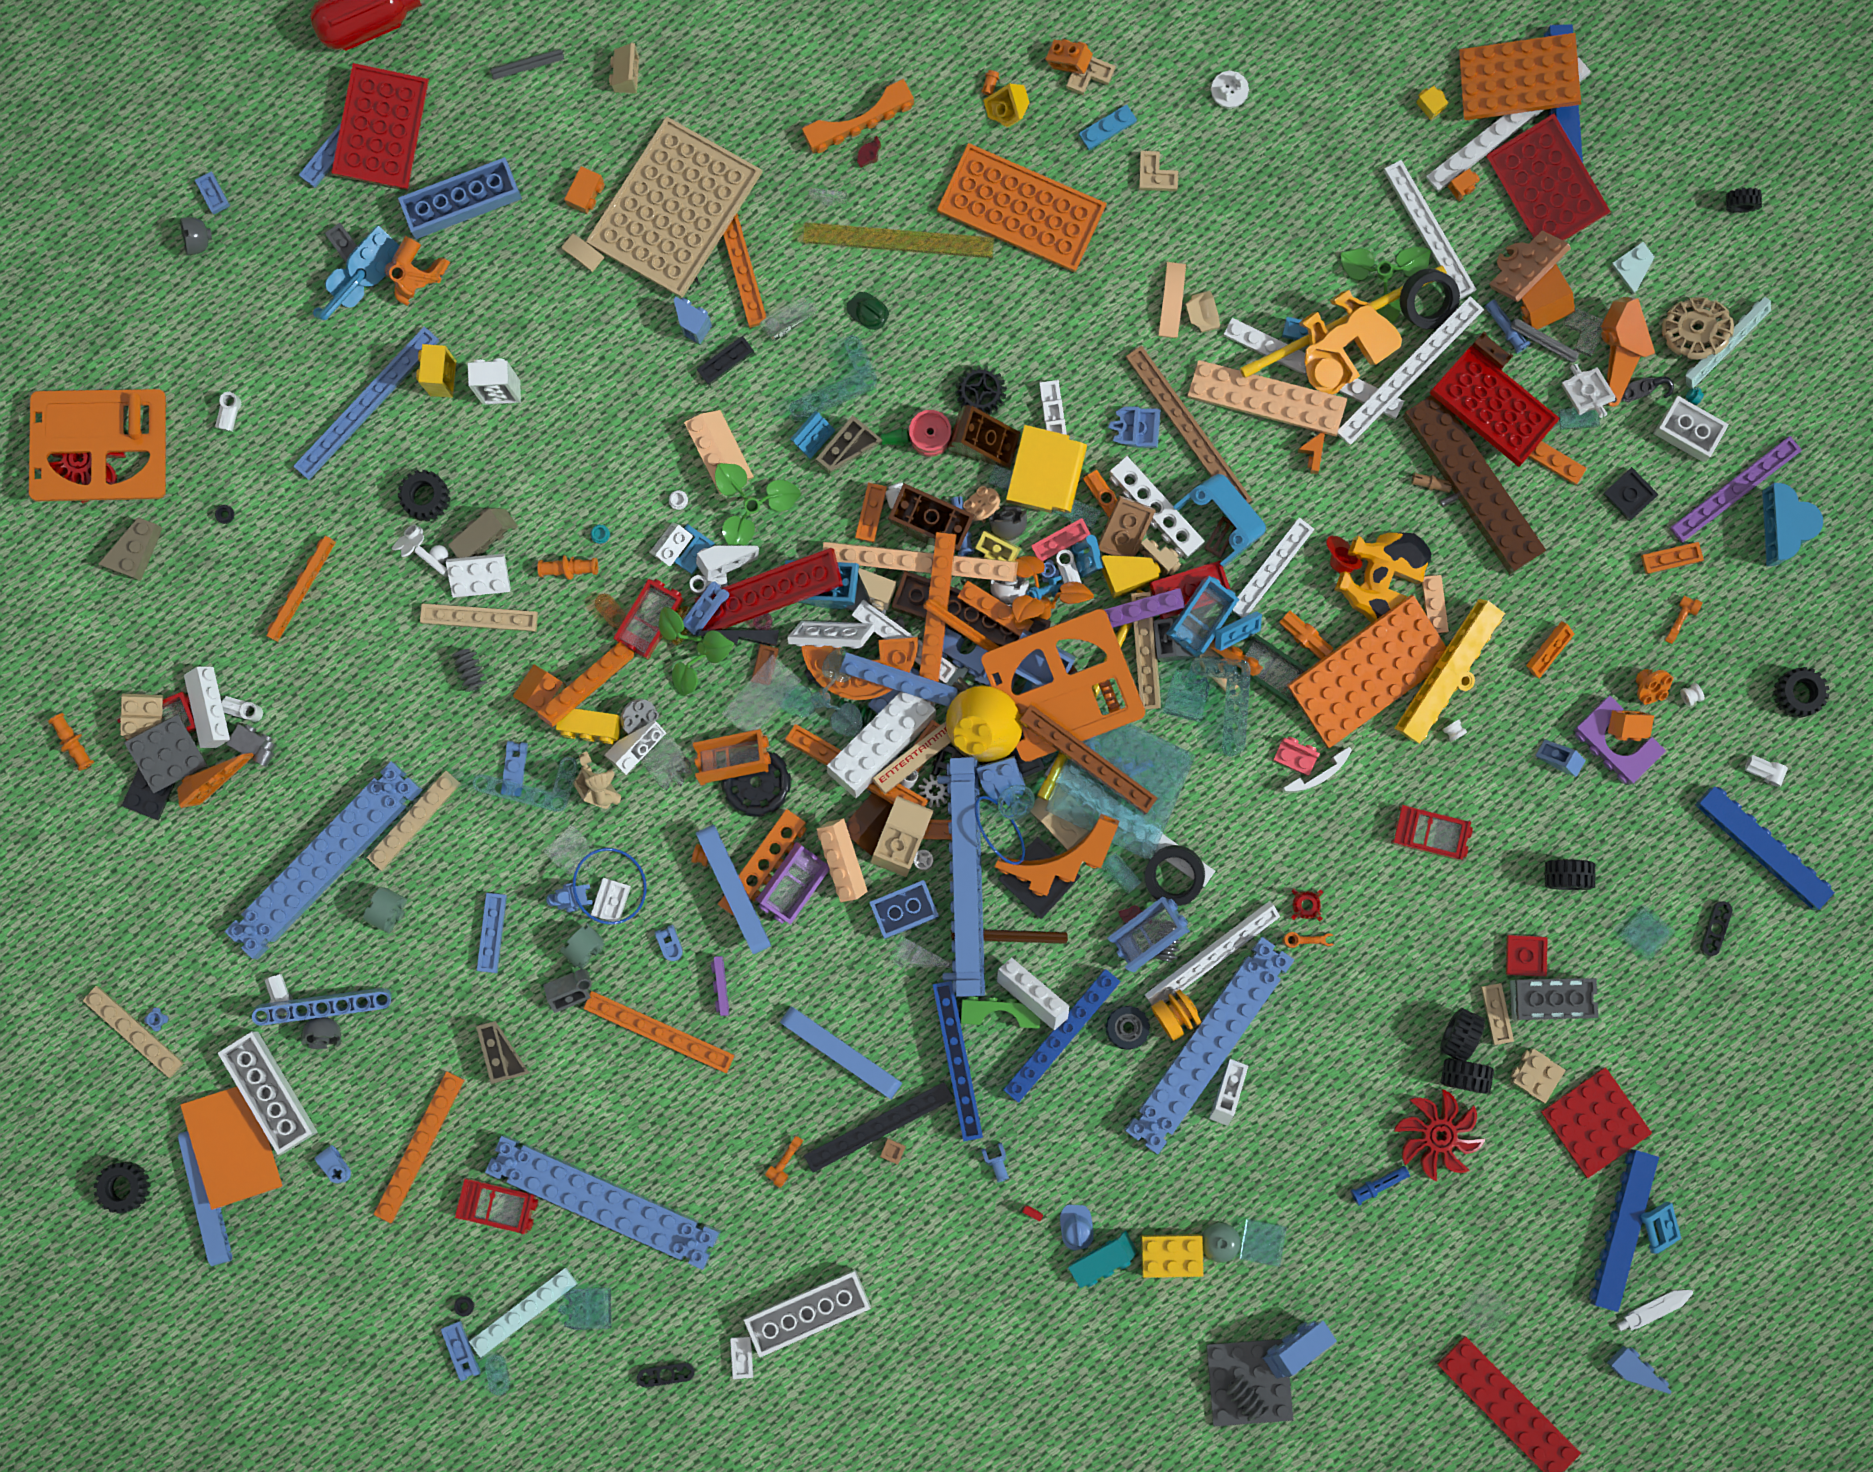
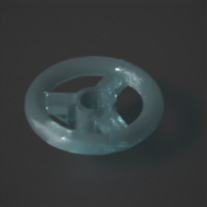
M1013 785L1001 793L998 798L997 808L999 813L1007 819H1020L1032 810L1035 797L1030 788L1024 785ZM1015 791L1025 792L1029 799L1017 797ZM1009 794L1011 797L1010 805L1004 810L1003 802Z

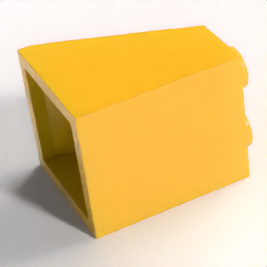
M1110 555L1101 557L1104 567L1101 570L1113 599L1148 586L1149 583L1158 580L1159 573H1161L1158 563H1154L1152 558Z

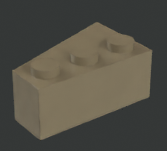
M852 415L816 458L815 463L830 475L881 444L882 439Z
M486 508L480 513V517L477 520H473L466 525V529L463 532L454 535L453 541L448 545L458 558L479 556L489 549L488 546L497 538L499 541L504 538L502 535L510 528L515 530L519 526L506 509Z

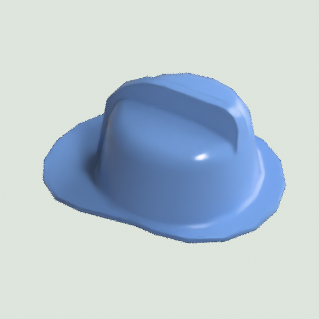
M1067 1205L1064 1207L1060 1214L1061 1233L1064 1244L1073 1251L1087 1248L1093 1241V1225L1090 1211L1083 1205Z

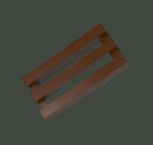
M1222 516L1204 547L1205 551L1218 558H1221L1229 544L1228 537L1220 552L1216 551L1230 525L1234 527L1231 533L1237 529L1228 518ZM1223 522H1226L1227 525L1212 549L1209 546Z

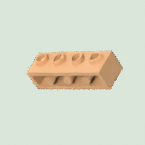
M843 818L828 821L817 828L818 839L821 841L824 850V857L830 869V875L836 887V894L839 896L840 902L856 900L868 891L845 820Z

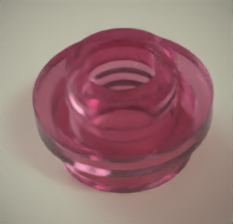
M767 613L754 618L753 624L757 630H769L773 620L770 614ZM763 618L767 620L765 625L759 623Z

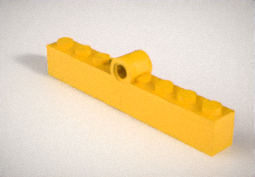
M1478 599L1394 729L1409 740L1419 744L1427 737L1429 729L1437 722L1440 712L1448 705L1452 694L1457 689L1468 691L1474 686L1475 678L1469 672L1470 666L1480 656L1485 643L1491 639V634L1502 622V617L1505 614L1503 611L1487 600Z

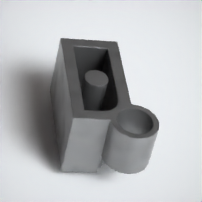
M238 724L227 745L242 754L253 753L255 756L251 759L267 767L274 756L273 750L276 747L272 743L273 739L265 734L261 736L256 734L255 731L257 729L248 724L245 726Z
M579 969L575 973L544 984L546 998L553 1012L557 1013L590 999L589 989L592 983L589 972L585 969Z

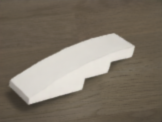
M1059 380L1039 382L1045 429L1067 435Z

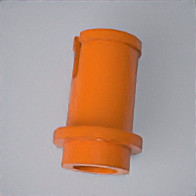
M988 70V73H985L986 79L981 90L982 94L988 96L993 94L996 82L1000 79L999 73L993 70Z

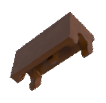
M1484 331L1472 346L1502 370L1513 355L1511 353L1509 355L1491 340Z

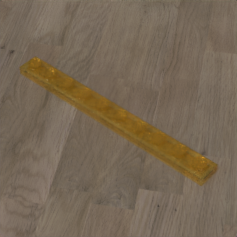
M805 222L803 243L992 258L994 238Z

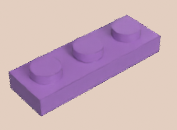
M723 956L714 957V961L711 962L712 973H716V981H713L714 993H718L719 1000L715 1001L716 1012H720V1016L730 1015L724 959Z

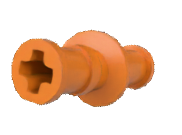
M566 555L563 556L562 561L544 562L539 560L537 566L539 577H544V575L560 576L565 574L568 580H572L574 574L593 573V575H597L598 560L597 558H592V560H575L574 557H571L570 561H568Z
M60 713L48 720V723L52 724L57 732V736L62 740L59 743L63 745L61 751H69V755L78 765V771H82L95 762L90 760L85 752V748L78 741L82 734L75 735L73 729L64 719V713Z

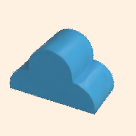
M1773 483L1762 491L1767 567L1779 565L1793 557L1798 552L1800 545L1816 537L1823 527V516L1820 510L1809 502H1799L1796 492L1790 486L1783 483Z
M785 560V564L791 563L796 560ZM838 562L843 586L797 603H807L831 609H845L847 605H854L859 564Z

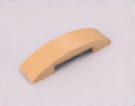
M1167 262L1158 336L1178 337L1186 264Z

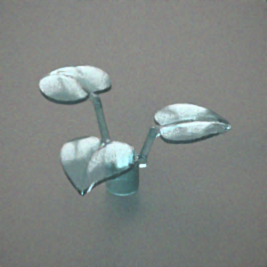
M844 648L836 649L824 660L822 666L823 675L827 678H832V680L822 691L812 695L809 688L802 685L795 686L788 691L779 706L787 713L797 717L810 716L814 712L815 707L822 708L826 706L827 708L835 709L837 712H834L831 716L832 728L841 735L856 737L862 730V716L859 709L851 703H844L841 708L831 705V697L827 692L835 683V680L846 682L852 677V675L840 672V667L847 651Z

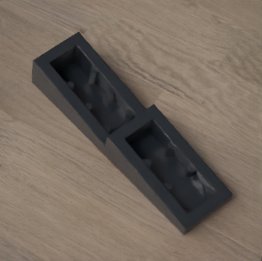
M716 630L728 640L734 642V645L740 639L773 647L777 644L779 630ZM699 631L696 637L704 639V636L709 631Z

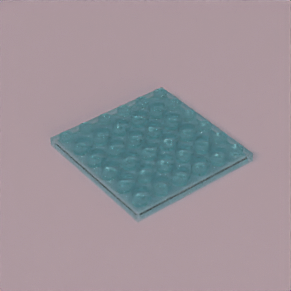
M1100 709V711H1101V713H1102L1103 715H1106V714L1109 713V712H1106V711ZM1129 723L1082 742L1157 797L1148 813L1143 814L1069 758L1065 762L1045 810L1089 832L1097 823L1100 814L1117 819L1119 824L1112 843L1150 861L1154 856L1196 755Z

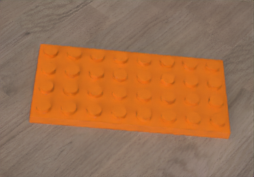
M968 143L937 212L1076 273L1107 203Z
M1410 595L1287 684V687L1326 747L1330 749L1426 679L1447 647L1415 596Z

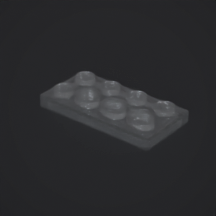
M772 655L722 714L742 732L761 729L802 680Z

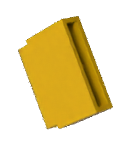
M1024 425L1006 503L1051 513L1052 510L1071 513L1087 445L1070 440L1069 435Z

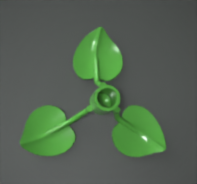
M1423 247L1404 249L1396 258V262L1400 267H1396L1389 261H1382L1378 266L1372 268L1375 263L1373 254L1369 250L1361 248L1342 252L1341 262L1345 272L1354 280H1364L1368 277L1369 272L1377 271L1378 277L1384 281V295L1388 294L1387 280L1391 278L1393 269L1397 271L1403 270L1404 275L1407 277L1420 270L1427 269L1431 250ZM1377 295V296H1375V297L1371 300V302L1374 301V300H1376V299H1378V298H1380V297H1382L1383 295ZM1400 298L1376 310V312L1393 324L1401 312Z
M719 463L715 470V482L722 494L730 497L738 491L744 498L743 506L746 513L742 518L736 515L730 516L723 523L722 532L728 546H744L752 539L755 533V525L751 520H745V518L750 514L758 512L760 505L765 500L769 499V506L773 510L783 512L790 509L801 496V491L794 484L785 480H774L766 487L768 495L758 501L753 496L747 497L740 489L747 483L746 471L741 466Z
M663 607L659 617V630L665 639L674 640L678 637L699 641L697 650L701 655L686 665L682 662L677 663L672 671L673 684L676 690L685 697L696 689L698 683L697 674L690 666L703 657H706L711 663L721 662L730 653L734 642L728 640L715 630L707 632L704 639L680 634L684 629L682 618L673 609Z

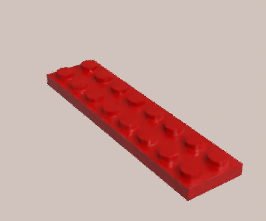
M828 548L721 588L729 592V597L721 603L702 631L723 630L843 586L835 550ZM699 596V597H697V598H694V599H695V603L698 601V599H699L701 596Z
M1466 1336L1437 1364L1543 1472H1564L1580 1456L1581 1452Z

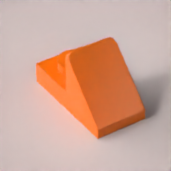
M1320 433L1298 450V453L1313 455V457L1309 456L1307 468H1311V474L1319 473L1325 433Z

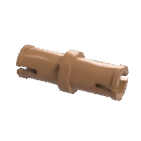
M1414 472L1412 476V485L1427 487L1431 491L1435 489L1449 493L1452 487L1449 486L1451 485L1449 481L1436 478L1435 475L1427 476Z

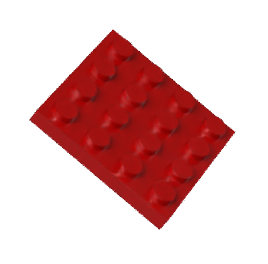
M1606 1067L1541 1111V1114L1586 1178H1590L1652 1134Z

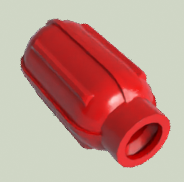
M318 0L311 9L310 20L318 39L324 46L332 50L347 51L400 28L407 12L421 7L422 4L420 0Z

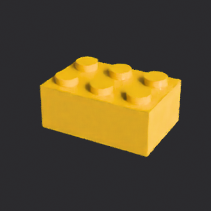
M422 344V350L418 352L420 369H417L416 372L417 381L430 396L453 398L456 359L446 346Z
M573 709L556 724V730L564 738L575 739V736H579L584 741L594 742V739H599L604 744L613 745L620 738L621 718L616 714Z
M1141 1235V1268L1143 1278L1204 1277L1202 1235Z

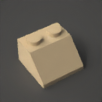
M630 43L614 49V56H611L613 74L609 76V85L617 93H637L639 55L635 43Z
M859 568L858 580L869 604L879 611H883V609L888 610L896 590V581Z

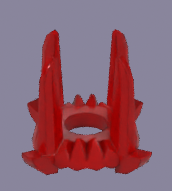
M1295 888L1291 891L1295 896L1292 903L1295 912L1291 916L1293 921L1297 917L1302 919H1312L1315 917L1319 921L1323 919L1319 912L1321 908L1319 897L1323 893L1321 889L1317 893L1311 891L1298 892ZM1309 899L1312 902L1311 910L1306 911L1302 908L1303 900Z

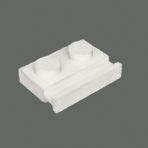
M603 878L591 915L612 922L619 921L631 886Z

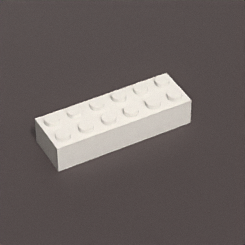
M900 692L827 765V774L853 797L857 798L873 782V777L888 767L929 725L931 720L936 718V709L923 698Z
M250 1032L218 1052V1055L278 1155L286 1153L318 1133L259 1032Z
M855 1269L747 1316L744 1322L760 1358L865 1312L871 1308V1305Z

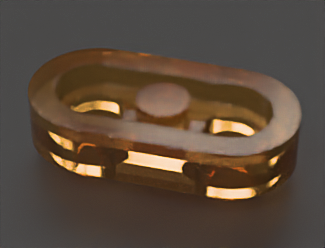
M600 594L596 598V609L611 627L619 629L626 618L625 612L609 594ZM604 601L609 602L607 607H602ZM615 616H620L621 620L615 622L614 618Z

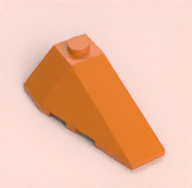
M253 753L242 754L194 775L186 776L182 780V784L177 788L179 806L184 808L201 805L255 755Z

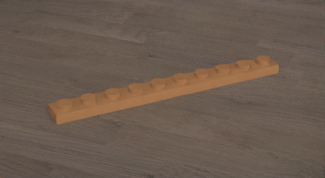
M1142 345L1125 357L1210 477L1216 474L1226 476L1249 504L1252 498Z

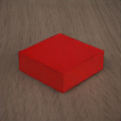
M1027 1204L1022 1210L1024 1214L1039 1222L1043 1217L1040 1211Z

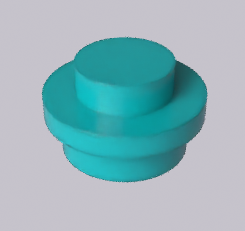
M1699 387L1692 388L1686 394V401L1696 406L1701 402L1704 393L1701 392Z
M596 525L591 530V538L597 544H604L610 538V531L604 525Z

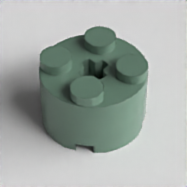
M380 887L371 898V907L366 908L363 920L384 932L391 933L396 920L400 921L405 914V911L402 909L407 903V898L388 888Z
M587 923L585 928L581 927L567 941L569 945L566 948L562 946L560 952L576 968L583 969L590 962V956L592 954L597 956L603 950L605 943L604 939Z

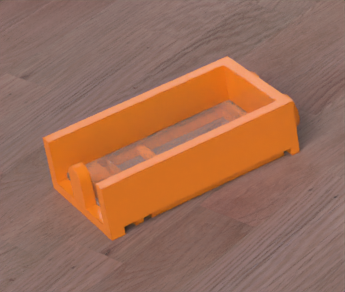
M761 729L693 743L698 757L695 758V765L699 770V773H695V777L700 785L763 771L769 772L768 764H771V760L766 747H769L767 735L764 736Z

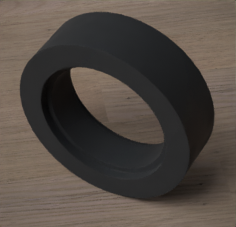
M1431 268L1420 270L1410 276L1400 293V308L1403 315L1408 321L1424 329L1439 328L1458 309L1460 302V291L1455 280L1451 276ZM1428 282H1440L1445 292L1441 308L1430 316H1420L1415 308L1417 292Z
M1180 845L1166 846L1158 850L1151 857L1145 870V883L1150 894L1156 900H1159L1161 897L1169 900L1172 899L1177 906L1188 904L1194 900L1200 893L1205 881V868L1200 857L1191 849ZM1172 857L1181 858L1192 867L1194 882L1187 891L1173 894L1165 891L1158 884L1156 870L1158 865L1165 859Z

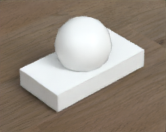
M436 545L431 548L430 553L420 546L416 547L415 553L445 578L448 577L447 568L442 565L448 558V550L444 546Z

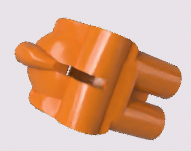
M407 236L401 242L392 262L385 266L386 276L394 281L396 299L406 306L410 303L408 302L409 299L414 297L417 288H422L428 283H440V276L445 273L450 264L448 260L440 257L427 270L417 269L411 263L421 244ZM398 267V275L392 276V270Z

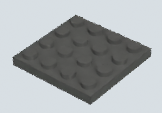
M1282 1339L1206 1344L1213 1426L1293 1421L1290 1377L1276 1379L1263 1359L1268 1354V1349L1283 1343ZM1242 1374L1245 1376L1243 1381L1248 1380L1250 1383L1248 1388L1253 1387L1255 1389L1253 1394L1258 1393L1260 1395L1259 1400L1265 1401L1264 1407L1269 1406L1261 1416L1247 1421L1249 1413L1242 1414L1244 1406L1236 1407L1239 1400L1231 1401L1234 1394H1226L1229 1390L1227 1386Z

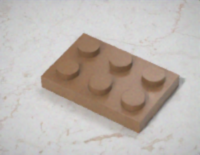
M1119 496L1098 542L1099 550L1113 556L1135 557L1156 512L1155 508Z

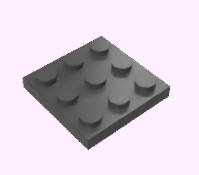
M178 714L124 741L153 793L207 766Z

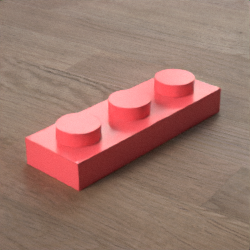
M1083 518L1031 545L1037 558L1045 561L1058 554L1061 550H1065L1084 540L1091 533Z

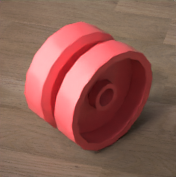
M924 410L912 419L909 426V435L913 449L923 456L935 457L942 454L948 448L951 439V425L943 413L936 410Z

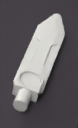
M1671 1291L1623 1316L1624 1321L1616 1324L1619 1331L1629 1328V1330L1638 1329L1682 1307L1691 1297L1693 1291Z

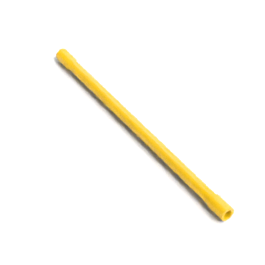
M1443 265L1435 268L1447 274L1446 269ZM1403 286L1369 304L1376 311L1400 298ZM1347 314L1325 325L1326 329L1330 331L1335 326L1345 323L1349 315ZM1309 334L1259 360L1241 367L1240 372L1242 376L1247 378L1262 368L1309 345Z
M1137 590L1136 593H1144V591ZM1133 622L1120 626L1116 634L1120 648ZM1099 684L1091 687L1095 698H1097L1100 692ZM1061 752L1058 753L1047 778L1037 794L1043 800L1048 801L1067 759Z

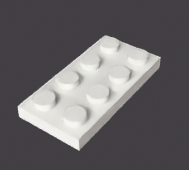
M801 621L788 636V644H796V646L814 645L815 647L832 646L834 648L846 646L857 649L862 647L872 635L874 624Z

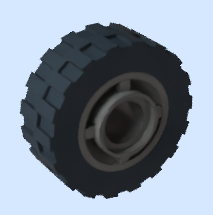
M1123 1006L1117 1008L1107 1018L1105 1025L1106 1035H1108L1109 1041L1115 1047L1117 1046L1125 1050L1135 1049L1146 1042L1150 1034L1149 1019L1137 1007ZM1126 1022H1129L1133 1027L1132 1032L1129 1034L1123 1030V1025Z

